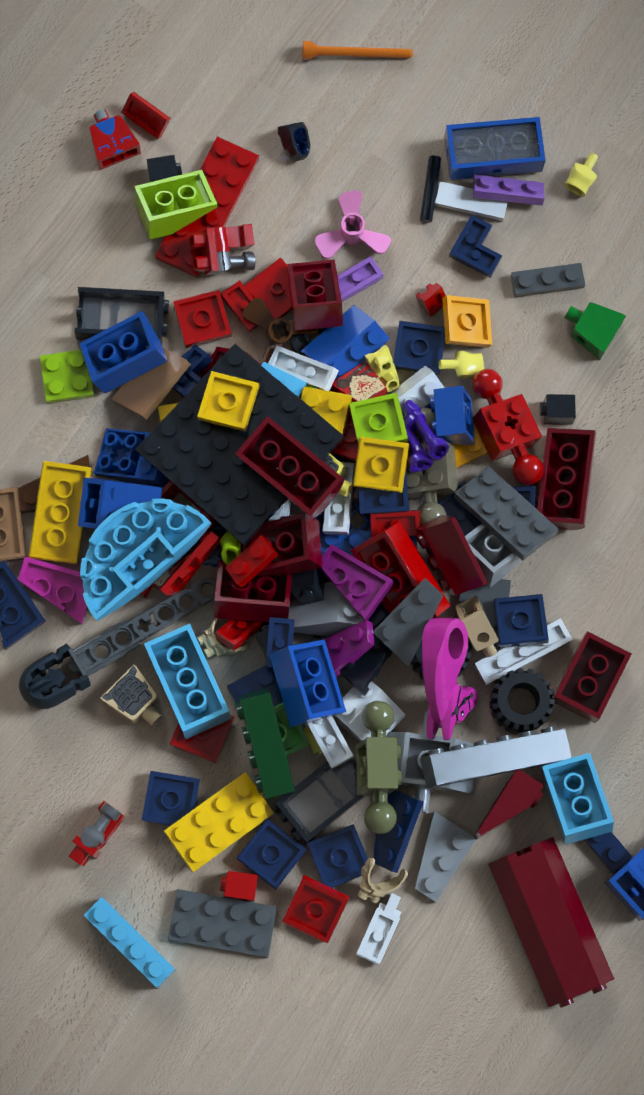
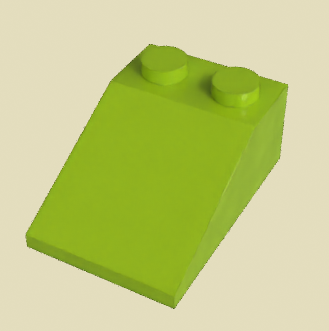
M202 170L134 186L135 206L150 240L171 235L217 208V202Z

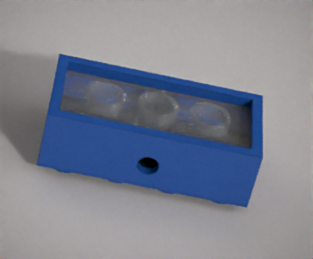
M540 117L446 125L444 139L450 180L474 178V175L500 176L543 171L546 159Z

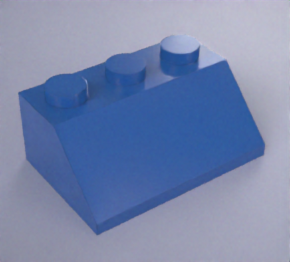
M353 305L343 313V326L326 328L300 352L305 357L336 368L338 373L335 380L366 361L365 355L376 352L390 338L374 319Z
M143 311L79 343L91 380L103 393H107L167 362L162 344Z
M325 640L287 646L269 655L290 727L312 723L346 712Z

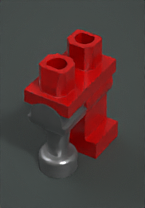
M243 224L242 226L206 228L201 233L193 234L189 237L191 249L202 248V256L193 258L194 271L205 272V275H213L241 266L244 270L255 269L256 260L253 251L243 252L241 256L230 255V251L247 250L255 245L252 224Z
M104 800L98 807V810L102 812L100 818L93 826L90 825L83 829L84 832L81 838L76 835L72 841L76 846L68 857L85 867L92 856L96 859L101 854L99 849L106 845L125 818L122 813Z

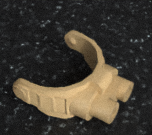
M215 618L210 627L204 630L202 635L196 637L199 645H203L205 648L203 654L206 658L213 655L215 657L220 655H236L249 649L247 644L233 651L218 642L215 637L214 627L215 623L221 618Z
M371 857L367 859L365 866L363 865L361 869L362 881L359 885L361 889L358 896L364 900L370 897V901L378 904L381 897H385L387 893L393 892L401 886L407 878L408 872L402 869L397 877L381 883H371L370 873L375 864V859Z

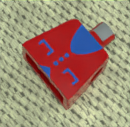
M105 109L94 113L93 116L97 124L89 128L100 170L141 154L138 140L120 115L110 118Z

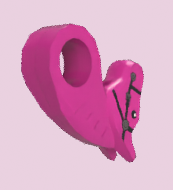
M436 617L430 619L422 635V673L428 702L426 734L429 739L435 738L439 728H442L443 740L451 739L454 725L461 723L478 701L477 691L473 687L460 686L457 683V677L468 649V633L465 624L458 618Z

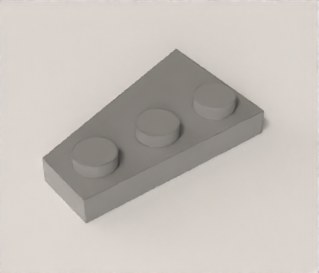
M435 811L432 816L414 889L436 903L476 841V838Z

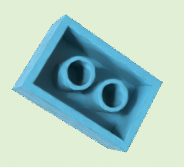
M590 753L542 766L541 777L564 845L613 831L614 820Z

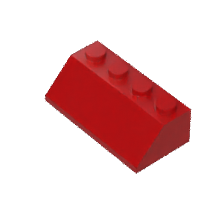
M400 521L350 550L356 559L393 580L394 584L381 601L388 614L424 578L443 594ZM444 594L433 618H436L451 606Z

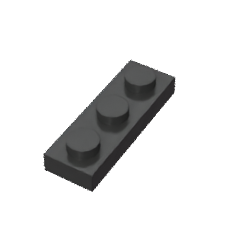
M581 263L511 272L514 298L585 287Z

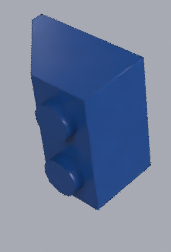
M463 386L433 389L434 397L430 399L432 412H435L436 421H432L434 435L452 444L475 445L472 398Z

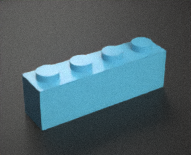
M103 897L84 914L156 988H159L176 970Z

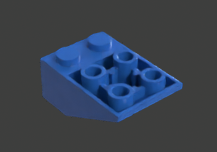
M106 428L94 470L95 475L128 483L162 488L169 482L166 477L135 450L150 432Z
M84 477L78 526L97 529L108 516L133 502L139 504L149 502L152 499H161L162 487Z
M643 847L604 882L638 921L644 920Z

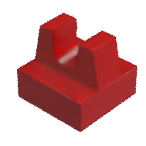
M429 283L426 286L427 291L423 294L418 292L415 295L425 313L430 317L443 307L442 298L446 296L442 286L438 283L434 285Z

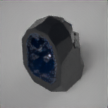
M304 122L278 127V135L280 136L282 147L287 151L288 156L295 162L304 160L310 153L311 146L308 130Z

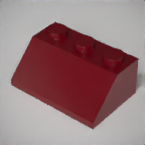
M441 515L416 528L418 533L416 539L420 547L426 549L429 555L427 561L432 570L437 571L440 577L438 583L444 592L458 595L488 584L456 517Z

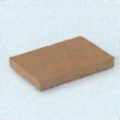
M164 348L163 350L167 358L166 363L123 384L112 397L115 404L145 420L150 417L191 365L186 359Z
M18 487L0 489V563L2 561L24 560L27 556Z

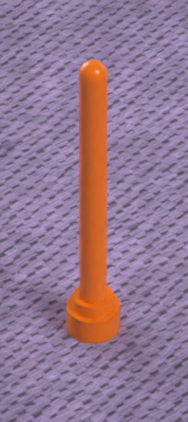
M303 41L302 59L312 60V58H317V55L411 58L413 51L411 49L317 46V43H313V41Z

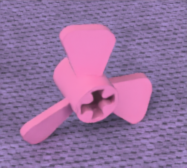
M354 190L340 195L339 205L344 215L341 221V229L316 236L315 245L324 259H331L345 243L356 245L362 241L377 254H384L391 244L389 236L364 230L365 221L359 214L363 197L360 191ZM350 225H354V231L349 232Z

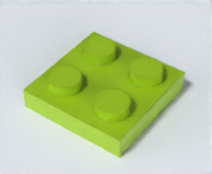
M81 350L40 355L47 404L95 397L93 382Z
M397 393L349 403L358 445L360 436L397 442L408 441Z

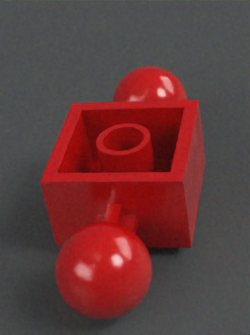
M493 369L480 370L473 378L472 388L478 397L488 401L489 406L480 408L473 417L474 425L491 461L513 454L516 460L512 469L515 479L523 485H533L542 478L544 467L541 460L534 455L528 454L526 449L533 447L541 439L542 434L523 395L519 394L503 400L500 395L503 388V380L500 374Z

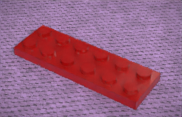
M218 136L216 137L200 170L203 171L215 197L217 208L177 232L165 236L155 255L156 260L199 278L201 272L193 270L192 261L194 257L202 256V248L191 249L189 237L193 234L201 233L206 228L225 227L259 161L258 154Z

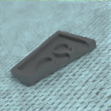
M424 578L373 630V633L408 667L422 641L424 628L428 621L433 618L443 594Z

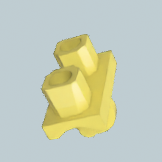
M386 345L382 346L377 352L365 355L367 363L385 384L387 392L399 388L400 381L390 350Z

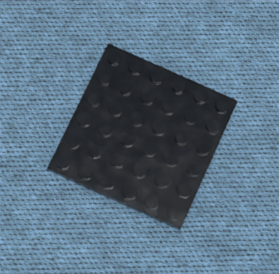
M234 344L135 450L245 546L288 500L284 494L235 455L262 421L268 416L322 461L341 443L344 435L238 345ZM211 371L259 383L258 393L246 432L198 420L197 415Z

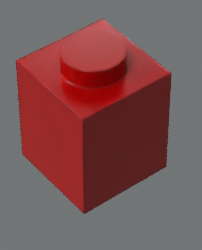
M228 871L227 876H222L220 891L224 892V897L254 902L258 875Z

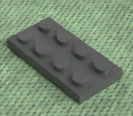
M490 466L454 493V499L522 561L558 532V528Z
M177 889L168 940L268 958L277 907Z

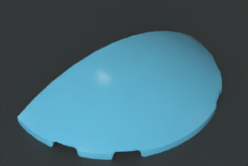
M152 499L149 502L139 504L133 502L108 516L89 539V548L85 558H82L80 577L83 580L84 589L83 597L96 621L119 609L158 580L190 550L212 523L189 505L184 506L174 503L169 499Z

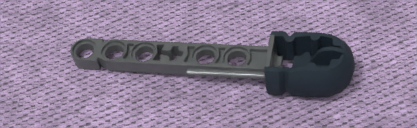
M203 578L192 584L190 589L180 591L129 622H126V620L122 621L74 650L68 644L59 647L56 653L51 652L33 662L23 671L20 677L19 690L21 696L32 707L49 709L76 695L77 690L83 691L90 687L91 683L88 676L140 647V642L194 612L199 604L202 607L214 600L216 581L211 578ZM203 584H211L214 587V593L210 596H205L201 593L200 588ZM181 597H191L193 605L190 608L181 607L179 604ZM162 608L169 609L172 612V617L166 621L161 620L158 617L159 610ZM153 614L159 626L155 627L153 622L148 626V632L144 630L139 631V622L143 621L144 624L152 621L150 615ZM119 633H126L129 636L130 640L126 645L116 643L115 637ZM99 645L106 646L108 649V654L103 658H98L94 655V649ZM70 657L71 663L68 666L73 674L78 672L81 677L71 680L70 684L61 688L62 681L66 679L61 669L53 670L49 668L55 664H61L65 658Z

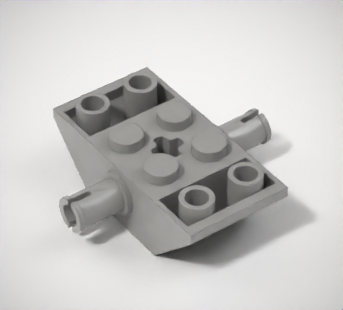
M424 712L423 731L421 734L389 732L386 736L397 738V745L401 747L400 760H397L398 770L401 771L402 775L401 785L399 786L416 789L415 798L424 802L421 813H429L431 791L438 790L473 795L474 780L427 789L420 759L428 756V751L443 748L444 752L452 751L451 747L459 744H466V748L474 746L473 743L455 738L443 740V737L438 736L437 733L434 739H429L426 734L428 712Z

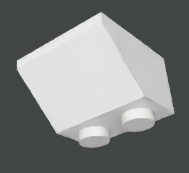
M372 681L368 685L369 691L365 696L353 687L342 698L346 712L333 716L338 724L360 742L366 737H371V731L364 726L362 721V712L370 702L384 701L393 709L394 721L392 726L386 731V736L406 716L384 691Z

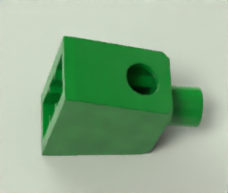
M590 302L584 312L571 306L564 318L576 325L571 337L601 360L626 315Z

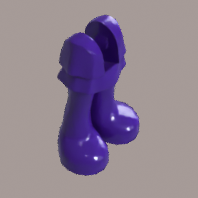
M407 400L403 405L408 416L404 417L403 415V420L408 436L406 443H409L412 453L407 460V466L411 472H419L431 467L434 464L432 459H442L447 454L449 445L443 438H437L426 423V418L421 412V408L412 400ZM415 430H418L426 444V451L414 433Z

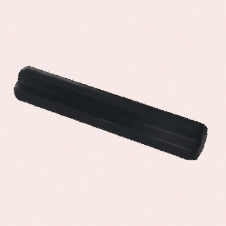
M431 155L428 159L420 221L431 223L433 220L441 165L440 156Z

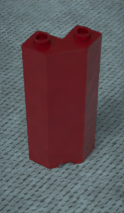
M554 837L489 863L490 870L548 1007L559 1004L560 1008L574 1003V997L590 990L595 994L607 989L606 983L614 980V976Z

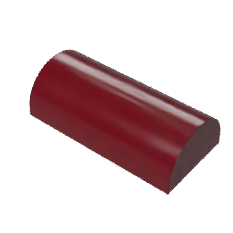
M268 416L235 453L237 457L312 518L318 516L327 508L344 483V478Z
M547 428L543 459L544 472L540 483L537 510L559 530H580L585 528L596 440L595 430Z

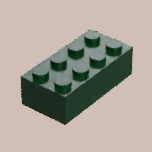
M265 688L239 695V702L235 703L239 719H244L245 726L241 727L246 745H251L252 750L247 751L252 769L257 768L258 775H254V780L258 793H263L265 799L294 792L295 788L269 690Z

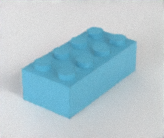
M190 624L144 643L185 739L231 719L230 711Z

